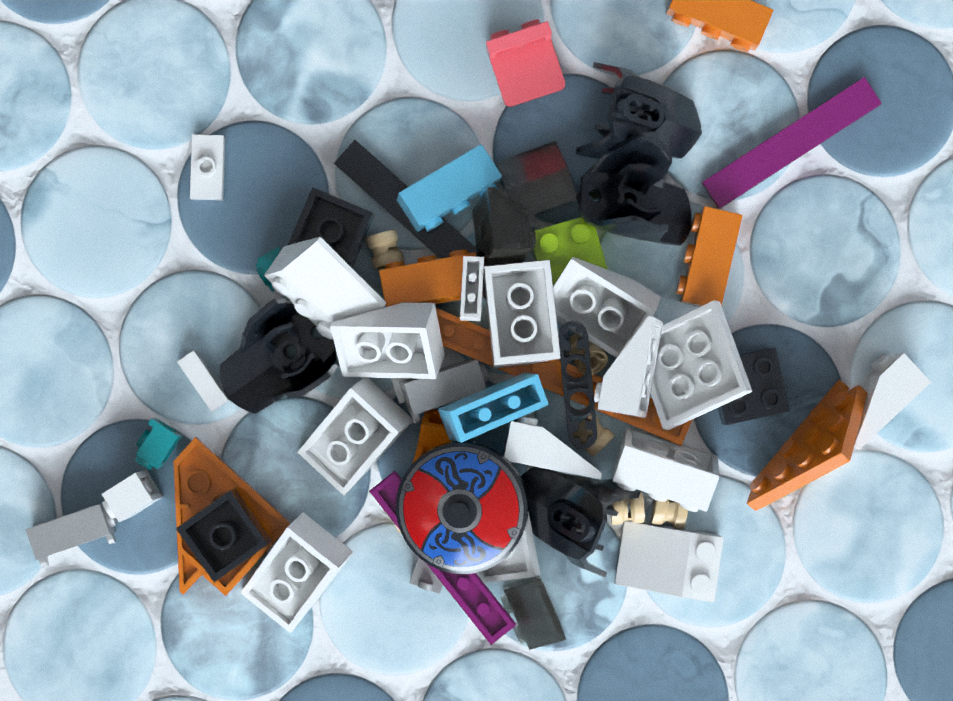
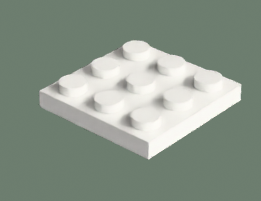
M713 300L663 325L651 388V396L663 429H673L753 392L719 301Z

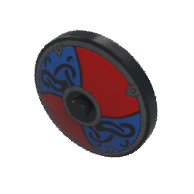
M449 442L425 452L405 473L396 498L398 526L409 548L428 565L454 574L478 573L502 562L519 543L528 519L527 491L516 468L496 450L474 442Z

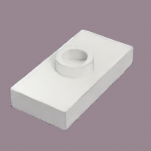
M192 134L191 200L223 201L224 135Z

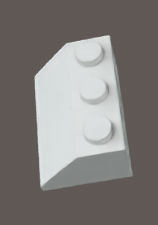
M321 237L284 246L264 275L278 293L286 296L295 305L298 313L312 321L317 326L318 332L330 340L333 339L330 328L332 322L381 309L386 304Z
M550 260L485 266L483 274L493 368L522 366L560 359Z
M627 426L613 470V482H616L620 488L627 491H636L638 489L647 492L651 498L658 501H667L669 499L678 502L684 509L694 512L698 511V509L707 512L720 476L717 455L683 444L679 446L658 436Z

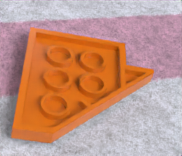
M841 380L837 381L817 406L812 409L791 437L782 445L765 468L751 482L747 504L757 511L850 462L868 392L860 385L848 391L849 387Z
M195 437L173 461L176 528L222 495L235 488L272 540V542L216 582H213L177 531L180 593L184 595L203 575L221 593L227 596L284 533L291 522L198 437Z

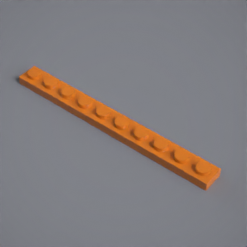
M436 308L443 346L493 367L490 331L469 321H461L459 317ZM559 359L529 365L496 368L513 376L524 372L538 374L544 389L564 397L561 362ZM568 363L567 372L570 376L581 377L583 375L576 366ZM594 374L592 375L595 395L597 383H602L603 378ZM576 392L570 398V400L584 406L589 404V398L583 392ZM652 398L649 400L646 418L599 410L598 402H595L596 411L679 446H682L692 422L690 420L670 430L663 429Z

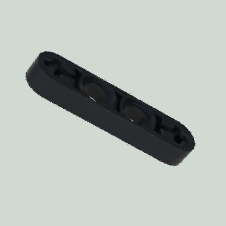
M571 320L561 326L558 334L569 441L573 446L579 449H586L591 447L597 440L589 341L586 327L578 321ZM570 327H575L578 333L582 332L583 337L577 339V349L584 348L585 354L573 353L568 356L564 355V350L571 351L570 340L563 337V334L569 333ZM579 359L585 364L586 371L581 377H572L568 374L567 365L571 360ZM583 392L588 396L589 404L585 409L577 410L571 406L570 398L574 393ZM591 413V419L585 418L586 430H592V434L587 436V441L582 442L579 436L573 435V432L579 430L578 419L572 421L571 415L581 417Z

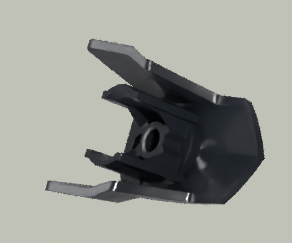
M597 62L593 63V68L618 75L620 80L615 84L614 88H602V93L612 95L607 120L608 125H595V130H598L605 138L577 147V155L600 159L604 153L639 132L646 133L663 144L672 158L682 159L692 149L702 134L699 116L693 100L668 87L641 78L632 70Z
M636 133L604 153L599 161L580 178V191L576 196L579 206L578 212L587 224L600 230L643 241L681 246L688 238L692 224L691 207L685 189L664 182L668 169L672 164V156L663 144L646 133ZM589 195L593 198V200H599L597 202H594L590 199Z
M275 298L248 320L242 333L239 349L220 364L221 382L227 398L238 407L256 414L276 401L304 396L327 381L339 366L334 340L324 336L320 339L313 338V329L317 326L307 317L298 313L295 305L289 299ZM291 345H295L297 348V354L293 358L287 355V348Z
M535 466L522 474L521 478L528 496V512L532 533L555 550L563 553L572 564L606 577V571L591 564L586 558L593 554L595 549L603 551L604 546L598 544L607 523V514L616 517L618 515V511L615 510L612 503L639 498L641 491L638 489L636 491L624 490L616 482H613V479L599 480L558 473Z

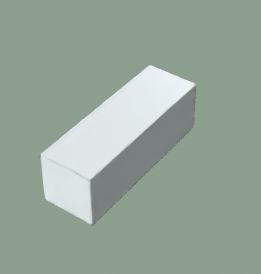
M463 256L461 321L481 322L484 257Z
M193 350L177 361L211 412L229 401L223 388L196 350Z

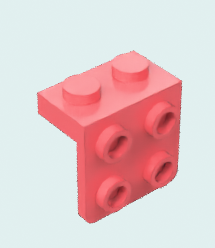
M539 19L522 24V30L509 33V30H502L490 35L491 40L486 41V50L504 104L507 107H513L565 88V80L551 40L552 32L548 21L540 23Z

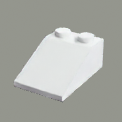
M575 257L571 258L553 286L556 321L561 324L571 320L582 323L586 327L588 340L616 358L648 316L652 317L661 299V296L631 278ZM570 327V328H569V329H571L572 331L576 332L575 327Z
M399 303L337 320L330 325L343 377L437 378L445 352L435 303Z
M648 316L605 373L602 383H597L594 401L598 402L599 410L646 418L663 327L662 321Z
M884 353L871 364L870 367L873 371L867 375L863 389L868 394L854 449L860 450L931 383L905 353H890L888 355Z
M364 377L349 389L297 453L345 496L413 420L368 377Z
M522 416L517 418V421H510L503 454L510 462L601 480L602 473L543 426L537 425L538 419Z
M303 512L286 528L241 594L291 633L353 554V551Z
M624 521L615 584L681 598L714 602L724 537L713 533Z

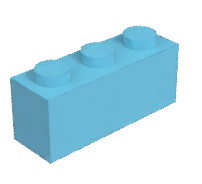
M480 144L399 192L397 201L417 232L424 228L429 232L444 222L442 217L453 212L454 215H458L471 206L469 201L480 195L484 199L498 190L496 185L499 184L502 175L483 145Z
M524 372L441 407L438 411L448 438L453 441L464 442L549 404L538 374Z

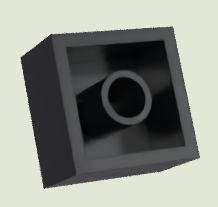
M312 187L288 245L321 237L353 269L375 215L373 212Z
M235 488L222 495L176 528L213 582L219 580L272 542Z

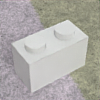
M144 470L134 473L102 493L105 499L102 504L112 519L116 517L121 522L155 503L163 495L148 471Z

